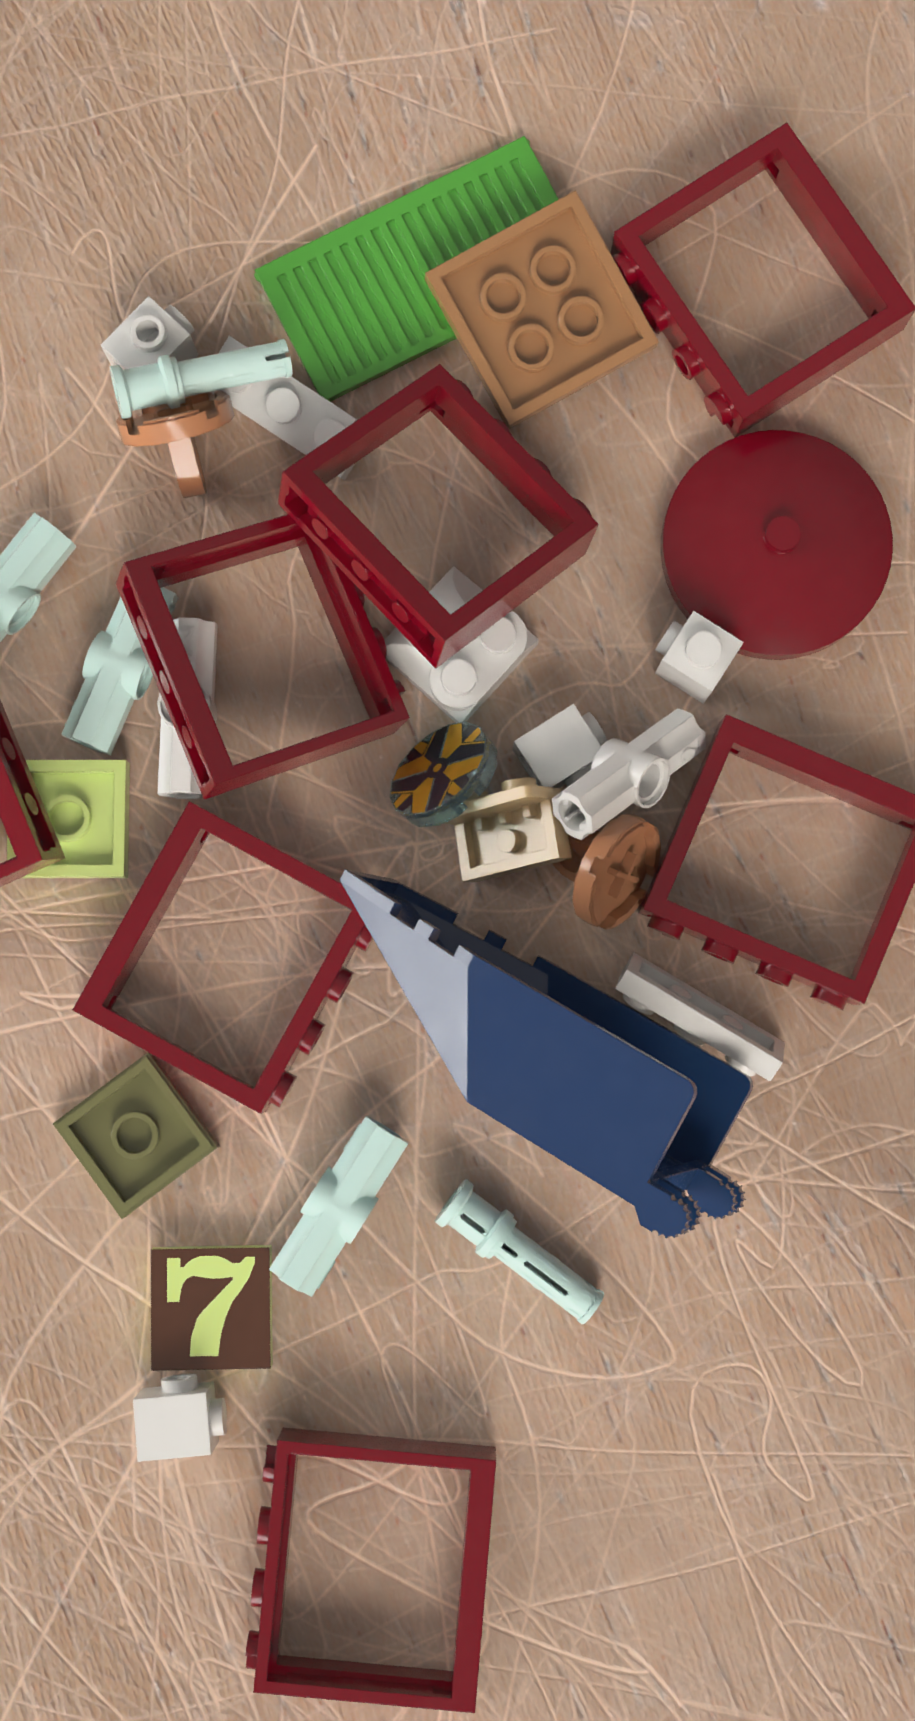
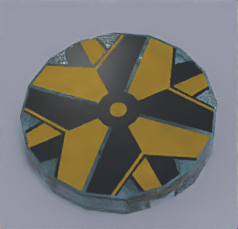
M469 722L448 724L430 733L409 751L391 781L390 800L395 810L411 824L418 827L438 826L458 817L468 808L464 801L474 791L480 796L489 786L497 767V749L479 726Z

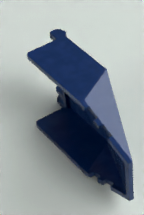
M344 870L340 878L341 884L467 1103L634 1205L640 1225L651 1232L656 1230L658 1236L664 1235L665 1238L671 1236L675 1238L678 1237V1234H686L688 1230H694V1226L700 1224L698 1221L699 1217H702L699 1212H706L708 1214L707 1217L713 1216L714 1219L718 1217L723 1219L726 1215L731 1216L734 1212H739V1208L744 1207L743 1201L746 1199L744 1198L745 1192L742 1191V1185L739 1186L737 1181L733 1182L729 1175L713 1166L712 1163L752 1091L753 1081L750 1076L555 963L538 955L532 965L503 950L502 948L507 938L489 929L485 939H482L454 924V921L459 913L392 878Z

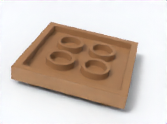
M576 190L425 273V281L501 419L509 429L652 351L659 343Z

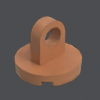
M222 390L214 392V400H209L208 393L185 397V403L180 404L178 408L171 409L167 404L141 409L143 415L134 419L133 416L122 419L120 415L116 420L120 438L124 445L138 447L168 444L183 498L207 493L195 436L218 429L229 423L235 416L230 396Z
M622 814L607 823L600 832L595 831L583 840L568 834L572 859L552 863L562 875L574 882L572 901L575 914L584 922L597 928L599 926L604 930L613 929L627 920L645 898L646 890L640 888L645 875L648 874L653 877L654 873L657 872L661 854L658 829L635 814Z

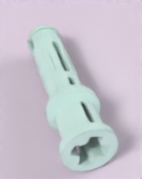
M280 339L273 343L177 362L175 356L163 355L158 357L157 363L124 370L120 365L109 366L121 418H130L134 410L167 404L171 409L178 408L180 404L185 403V397L284 376L285 378L292 377L291 358L285 356V353L289 351L285 339Z
M465 1179L445 1203L436 1217L435 1223L441 1227L451 1226L476 1245L475 1253L480 1257L490 1259L495 1256L531 1283L533 1287L540 1290L577 1318L579 1323H586L601 1304L604 1292L596 1289L557 1257L550 1254L515 1227L517 1220L513 1218L514 1214L507 1209L502 1212L497 1210L473 1191L474 1184Z

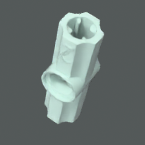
M35 512L0 555V642L7 634L13 635L20 631L31 620L41 602L40 592L77 547L55 526Z
M164 587L160 588L170 614H172L178 597L176 593ZM121 597L106 632L100 631L88 649L82 671L85 680L62 731L64 737L110 756L134 700H140L153 678Z
M366 1116L344 1147V1151L333 1169L331 1167L327 1168L300 1211L304 1215L269 1270L293 1289L312 1297L335 1264V1259L345 1243L351 1244L379 1199L376 1197V1194L409 1142L382 1123Z

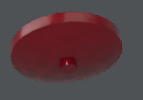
M766 430L744 434L718 445L702 456L689 469L677 486L667 508L661 533V561L665 580L674 601L687 620L692 612L695 611L744 642L737 654L765 660H785L811 655L830 647L848 635L868 615L879 599L888 579L893 554V534L889 513L880 491L865 469L835 445L812 435L788 430Z

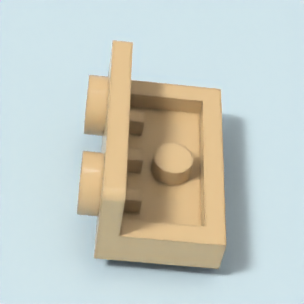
M533 777L516 778L502 782V792L488 795L486 791L458 794L453 797L454 805L435 810V823L454 825L462 882L476 883L572 859L569 836L560 821L553 815L552 798L561 792V788L538 786L536 778Z

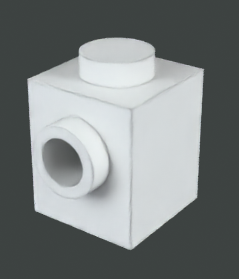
M149 296L101 344L111 366L120 365L123 370L157 363L158 357L163 355L175 356L177 362L194 359L198 356L191 337V333L194 331L191 323L172 305L163 310Z
M693 611L684 626L674 620L655 650L664 655L655 674L704 704L744 642Z
M572 704L515 740L513 752L528 775L536 778L538 786L560 788L566 784L568 787L591 771L594 756L601 745L607 741V738L599 723L590 712L581 716L576 706Z
M179 1374L164 1377L161 1379V1386L143 1388L133 1399L138 1462L211 1455L219 1442L218 1436L226 1435L225 1399L215 1398L214 1381L198 1383L196 1374Z

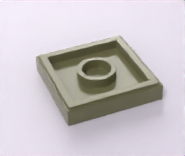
M149 1052L53 1123L121 1219L127 1217L220 1147L154 1055Z

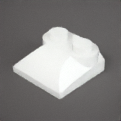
M453 566L429 593L452 614L483 590ZM511 611L436 669L397 628L384 641L387 649L386 660L456 724L463 723L464 725L538 645L539 639L526 628L523 620L515 612Z

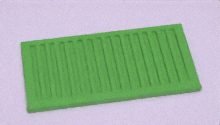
M523 136L255 269L254 277L260 282L317 393L331 402L457 339L425 281V273L559 199L530 147V141Z

